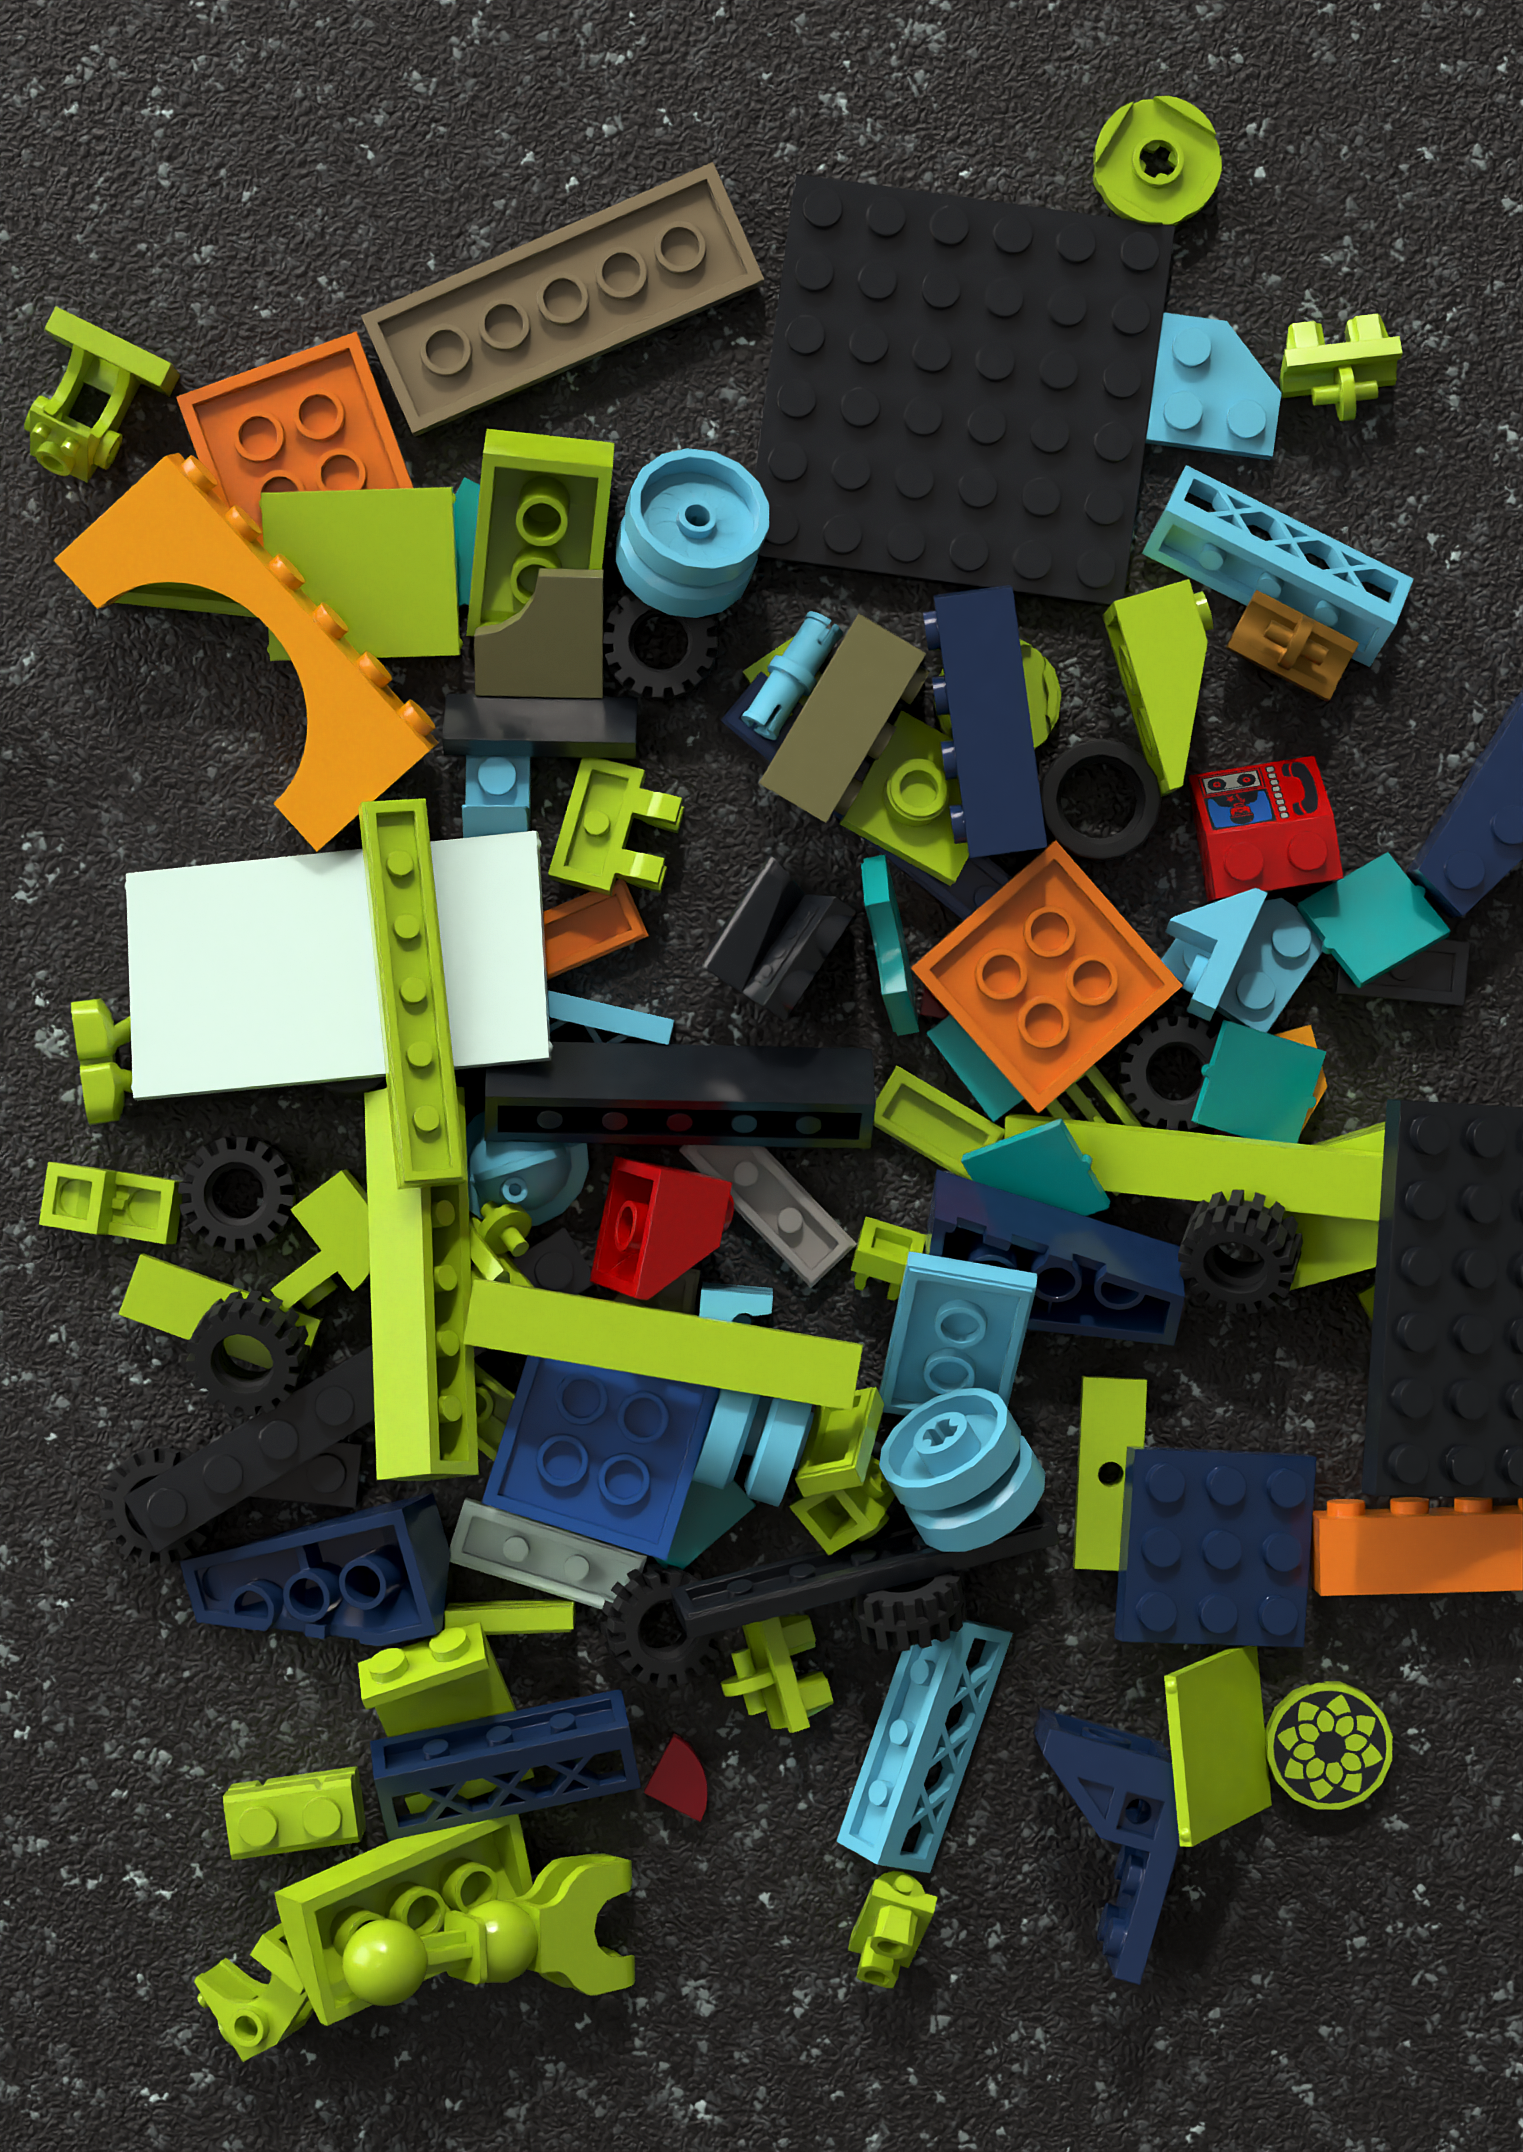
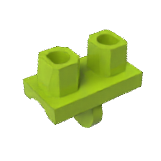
M1379 314L1355 316L1346 323V342L1325 345L1322 324L1315 321L1292 323L1288 327L1286 349H1284L1279 378L1281 397L1312 395L1314 406L1335 404L1340 421L1354 420L1356 417V401L1377 399L1378 387L1396 384L1397 361L1402 358L1403 354L1400 336H1388Z
M490 1201L484 1204L480 1210L481 1215L484 1217L483 1221L474 1213L469 1212L470 1254L472 1261L475 1263L471 1267L472 1287L474 1279L480 1278L534 1288L507 1253V1251H510L513 1256L518 1257L523 1255L529 1248L525 1237L531 1229L532 1218L525 1209L516 1203L505 1204L499 1207L496 1202Z
M793 1614L743 1625L748 1648L731 1653L737 1675L721 1682L724 1696L731 1697L743 1694L748 1715L767 1711L771 1729L788 1728L790 1733L809 1728L808 1717L833 1704L828 1680L823 1672L815 1670L796 1677L790 1658L791 1655L815 1647L816 1638L808 1615Z
M892 1871L884 1873L878 1879H875L851 1933L848 1951L861 1954L856 1978L885 1988H893L898 1978L900 1966L909 1968L933 1917L937 1901L936 1896L925 1894L922 1885L913 1876L904 1872Z

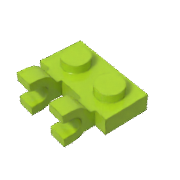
M582 758L548 872L550 880L612 896L616 878L637 887L661 893L668 870L664 866L665 858L626 850L625 847L634 818L640 819L654 827L678 833L685 811L684 806H681L683 799L643 789L646 773L643 769L602 758Z

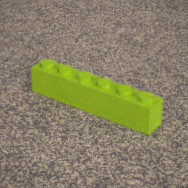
M456 1086L466 1181L458 1185L397 1189L387 1088L364 1093L377 1480L431 1481L479 1475L474 1346L463 1344L472 1293L464 1087Z

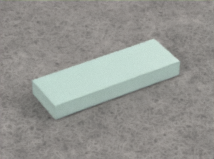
M467 1497L464 1500L449 1548L450 1562L599 1609L603 1608L605 1600L614 1602L617 1595L611 1589L617 1581L625 1586L630 1582L627 1573L634 1569L642 1573L647 1558L646 1554L491 1507Z

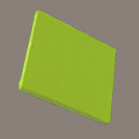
M453 487L261 493L259 507L262 510L264 548L273 558L279 553L282 554L298 569L305 579V583L300 588L317 607L324 602L341 617L349 629V632L344 637L360 655L365 651L370 652L376 658L461 655L463 641L460 638L454 518L456 496L453 493ZM268 628L269 645L267 652L270 654V661L291 660L281 642Z
M1236 1645L1164 1676L1180 1847H1193L1272 1805L1268 1761L1266 1758L1257 1646Z

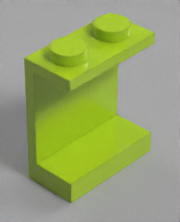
M480 1621L462 1628L453 1627L442 1630L432 1638L400 1649L390 1648L383 1650L371 1659L358 1663L362 1702L366 1710L375 1707L387 1737L516 1711ZM530 1768L520 1781L533 1778V1768ZM483 1778L467 1781L457 1794L466 1799H471L493 1791L497 1785ZM420 1792L404 1795L411 1814L425 1811L434 1800Z

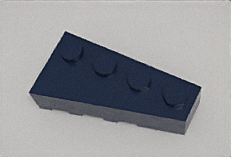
M1004 585L933 595L935 611L923 612L928 651L941 650L944 676L932 677L937 716L950 714L953 740L941 742L946 780L959 779L962 800L960 805L949 806L954 844L967 843L970 858L1046 848V833L1013 587Z
M1523 689L1511 703L1502 718L1503 721L1484 751L1476 759L1463 785L1453 801L1448 804L1406 872L1417 885L1425 888V894L1449 919L1464 916L1523 859Z
M936 1169L923 1254L1037 1273L1036 1291L1027 1324V1329L1175 1345L1185 1298L1184 1279H1182L1179 1272L1182 1262H1178L1180 1246Z

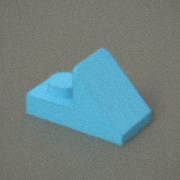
M466 755L465 805H462L463 838L530 831L531 757Z
M1254 888L1170 919L1165 931L1167 934L1211 953L1210 958L1199 953L1197 954L1182 989L1193 993V997L1186 1010L1187 1012L1207 1021L1211 1020L1267 896L1266 892Z

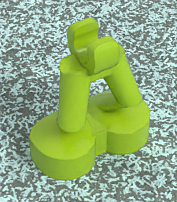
M102 998L71 1002L72 1021L77 1055L80 1061V1076L89 1125L119 1121L125 1104L124 1091L133 1093L131 1090L133 1080L132 1071L121 1069L116 1064L115 1053L118 1047L131 1041V1018L128 1016L114 1025L112 1013Z

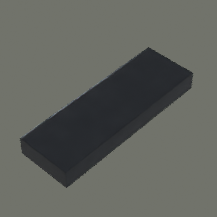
M446 694L442 738L443 755L636 759L638 697L561 698Z

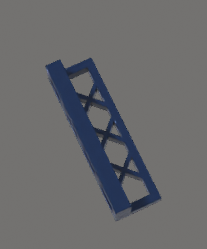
M622 1689L370 1741L374 1782L388 1841L641 1788ZM621 1750L624 1769L596 1774L584 1768L593 1755ZM547 1765L560 1772L551 1784L533 1787L520 1781L527 1771L533 1767ZM483 1778L497 1785L491 1794L483 1799L471 1801L457 1794L462 1786L471 1780ZM420 1792L434 1799L423 1812L397 1816L393 1797Z

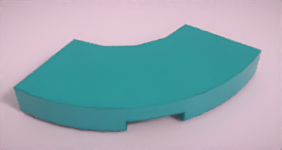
M886 855L864 858V863L861 864L864 903L877 957L882 997L893 1032H896L897 1036L919 1032V1024L908 951Z

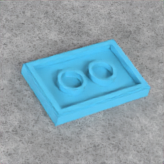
M909 1251L879 1394L884 1402L883 1412L907 1416L912 1410L936 1396L958 1389L984 1388L998 1394L1008 1408L1036 1291L1037 1273Z

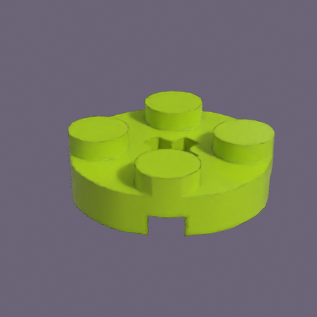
M1154 96L1153 99L1141 100L1134 104L1131 102L1119 108L1102 128L1093 153V183L1106 205L1120 218L1145 225L1163 224L1176 227L1180 222L1196 215L1211 198L1222 171L1219 145L1215 139L1216 132L1211 121L1191 103L1172 96ZM1161 146L1170 152L1167 163L1174 168V171L1169 176L1159 173L1153 178L1144 172L1146 164L1140 159V154L1144 150L1154 154Z

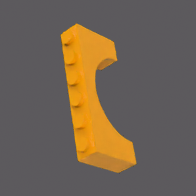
M180 453L166 455L61 552L54 561L97 609L113 604L124 594L142 585L162 582L186 583L214 590L233 599L256 615L273 632L288 653L298 673L307 709V738L300 766L285 792L273 804L316 851H319L359 815L358 807L361 802L375 801L439 743L431 734L436 727L431 718L417 703L409 699L404 704L389 688L387 684L392 681V677L373 654L365 651L360 655L346 640L344 635L349 632V629L341 617L324 602L317 607L300 587L305 583V579L298 569L282 554L279 553L273 558L256 539L262 532L255 521L236 504L229 509L212 489L218 483L212 473L192 455L186 460Z

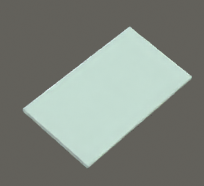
M527 831L431 841L454 1070L550 1061L553 1045L550 1042L540 866L541 841L538 832ZM363 849L126 873L125 889L127 895L133 1080L131 1090L135 1100L386 1077Z

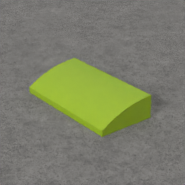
M519 1814L395 1839L274 1892L284 1933L302 1984L320 2023L329 2026L373 2005L360 1999L350 1989L343 1973L344 1950L352 1935L359 1928L372 1921L391 1919L408 1925L419 1936L445 1931L444 1916L446 1912L456 1910L467 1914L471 1908L488 1900L507 1901V1899L523 1896L532 1888L533 1882ZM434 1973V1974L425 1975V1978H424L423 1981H425V1980H427V1979H429V1978H431V1977H433V1976H436V1975H438V1974H440V1973Z

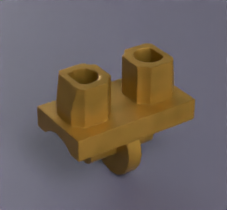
M1256 590L1225 649L1327 702L1331 699L1359 643Z

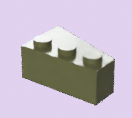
M858 613L759 784L825 823L828 821L833 810L845 816L864 784L854 777L856 771L866 755L875 760L879 759L897 728L887 722L899 699L911 705L930 673L928 669L920 665L926 653Z

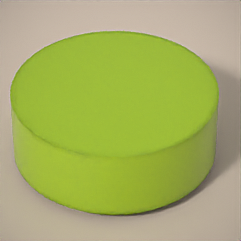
M906 760L897 765L886 780L883 790L884 803L890 815L898 822L911 827L928 825L941 815L950 798L949 781L946 780L945 773L936 764L928 760Z

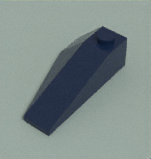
M433 1493L370 1507L179 1561L196 1622L259 1631H266L270 1628L304 1632L305 1637L325 1639L329 1636L360 1640V1644L373 1646L389 1645L434 1635L442 1631L450 1550Z

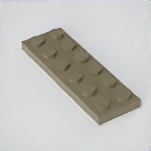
M711 162L361 315L411 432L416 437L764 285V277L716 167Z

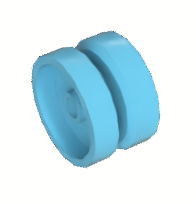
M686 448L661 454L644 466L631 487L625 507V515L616 537V564L625 585L645 604L673 616L699 618L719 613L740 599L752 577L758 560V554L769 529V503L759 482L740 463L714 451Z
M720 1388L692 1480L723 1490L732 1483L742 1454L752 1457L744 1483L747 1497L779 1507L792 1469L797 1470L814 1417V1413L811 1412L813 1404L774 1397L768 1398L757 1394Z
M984 1388L958 1389L927 1401L912 1410L893 1428L881 1448L879 1467L900 1503L905 1505V1510L924 1542L942 1552H966L993 1543L1013 1531L1033 1512L1044 1492V1469L1024 1436L1021 1435V1430L1001 1397Z

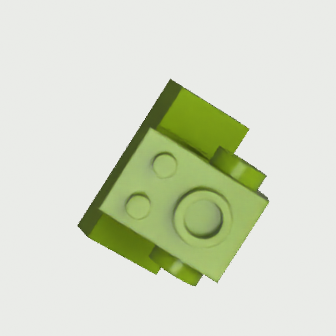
M55 306L44 330L55 341L71 348V357L62 381L53 397L48 399L40 395L32 404L25 420L24 429L30 432V455L36 457L44 468L60 476H68L70 474L88 483L98 466L106 470L113 463L123 438L117 431L140 384L142 383L170 397L181 374L172 363ZM84 383L111 396L101 417L93 428L68 417Z
M282 1923L263 1934L250 1954L271 1972L269 1984L260 1983L249 1977L227 1958L220 1961L218 1965L209 1971L201 1973L194 1980V1983L201 1992L197 1996L199 2004L204 2008L210 2007L218 2020L219 2030L223 2038L235 2048L243 2062L277 2045L306 2024L314 2011L295 1966Z

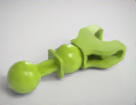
M605 1853L585 1854L552 1860L539 1873L532 1888L523 1896L507 1899V1901L488 1900L471 1908L467 1914L456 1910L446 1912L444 1916L445 1931L419 1936L411 1927L396 1920L382 1919L372 1921L359 1928L346 1945L342 1962L345 1980L350 1989L360 1999L378 2006H391L407 2000L419 1989L425 1975L445 1971L451 1977L478 1985L483 1983H507L524 1974L526 1969L538 1972L547 1981L557 1986L571 1987L590 1996L630 1987L635 1983V1956H621L616 1951L604 1946L598 1947L594 1930L597 1914L605 1902L631 1890L632 1861Z

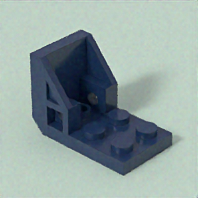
M1040 1707L1033 1732L1042 1754L1101 1839L1122 1844L1114 1873V1878L1121 1881L1116 1905L1106 1903L1098 1926L1097 1940L1104 1942L1103 1955L1107 1957L1114 1978L1140 1985L1180 1846L1172 1758L1161 1741ZM1139 1799L1137 1806L1127 1807L1132 1800Z

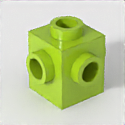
M872 1455L862 1486L803 1497L801 1491H799L789 1506L828 1555L857 1539L859 1541L867 1540L883 1528L889 1520L886 1511L896 1495L879 1467L880 1461Z

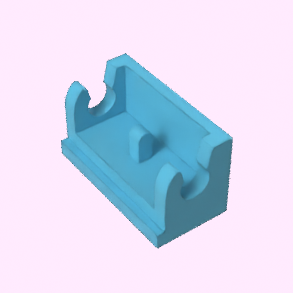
M703 1282L699 1316L750 1325V1317L741 1315V1313H748L752 1316L772 1314L773 1289L769 1287Z

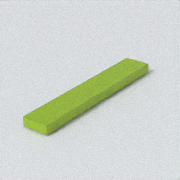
M426 798L361 802L358 810L397 1189L463 1184L466 1181Z
M1010 1113L1005 1118L1004 1139L1060 1118ZM1062 1119L1082 1154L1092 1157L1091 1169L1104 1191L1200 1202L1205 1200L1210 1203L1212 1194L1222 1191L1226 1200L1229 1201L1233 1190H1244L1245 1201L1252 1202L1255 1192L1265 1195L1266 1198L1263 1206L1269 1209L1277 1201L1285 1207V1211L1379 1221L1383 1153Z
M475 1278L473 1281L463 1344L850 1411H852L863 1348V1344L480 1278Z

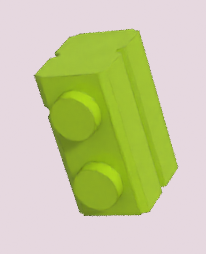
M357 1766L267 1779L264 1785L259 1780L231 1784L223 1796L232 1860L360 1842L366 1830L364 1805Z

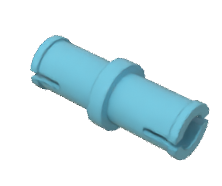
M809 611L805 616V621L782 656L776 655L767 667L770 673L768 679L748 710L741 716L742 721L748 727L752 726L754 722L757 723L753 730L756 733L771 740L777 739L780 734L779 731L802 695L809 696L816 687L817 680L814 676L835 643L843 635V631L837 624L832 625L830 630L826 628L831 622L829 618L817 612Z

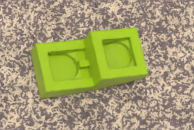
M48 1162L39 1225L96 1235H113L160 1244H176L181 1214L179 1205L182 1204V1194L178 1193L179 1182L182 1181L88 1166Z

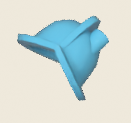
M485 1111L476 1115L466 1126L469 1210L482 1220H484V1217L481 1215L480 1210L487 1202L494 1201L499 1207L505 1204L516 1203L521 1205L532 1218V1226H538L563 1213L581 1193L589 1170L587 1143L484 1141Z

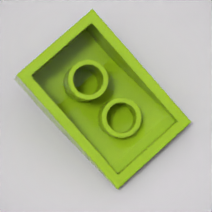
M487 429L482 459L466 636H474L477 627L501 624L520 612L535 592L539 568L602 570L613 471L614 443Z
M1189 579L1114 601L1102 615L1145 759L1157 775L1161 797L1169 795L1183 786L1208 644L1206 631L1213 629L1212 615L1205 594L1203 592L1194 594Z

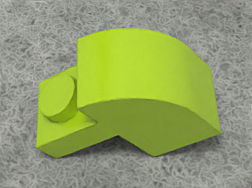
M344 1169L290 1209L321 1251L271 1289L277 1298L283 1300L282 1305L286 1310L299 1301L307 1310L312 1308L338 1288L331 1278L337 1272L352 1291L358 1289L370 1277L368 1196L349 1169Z

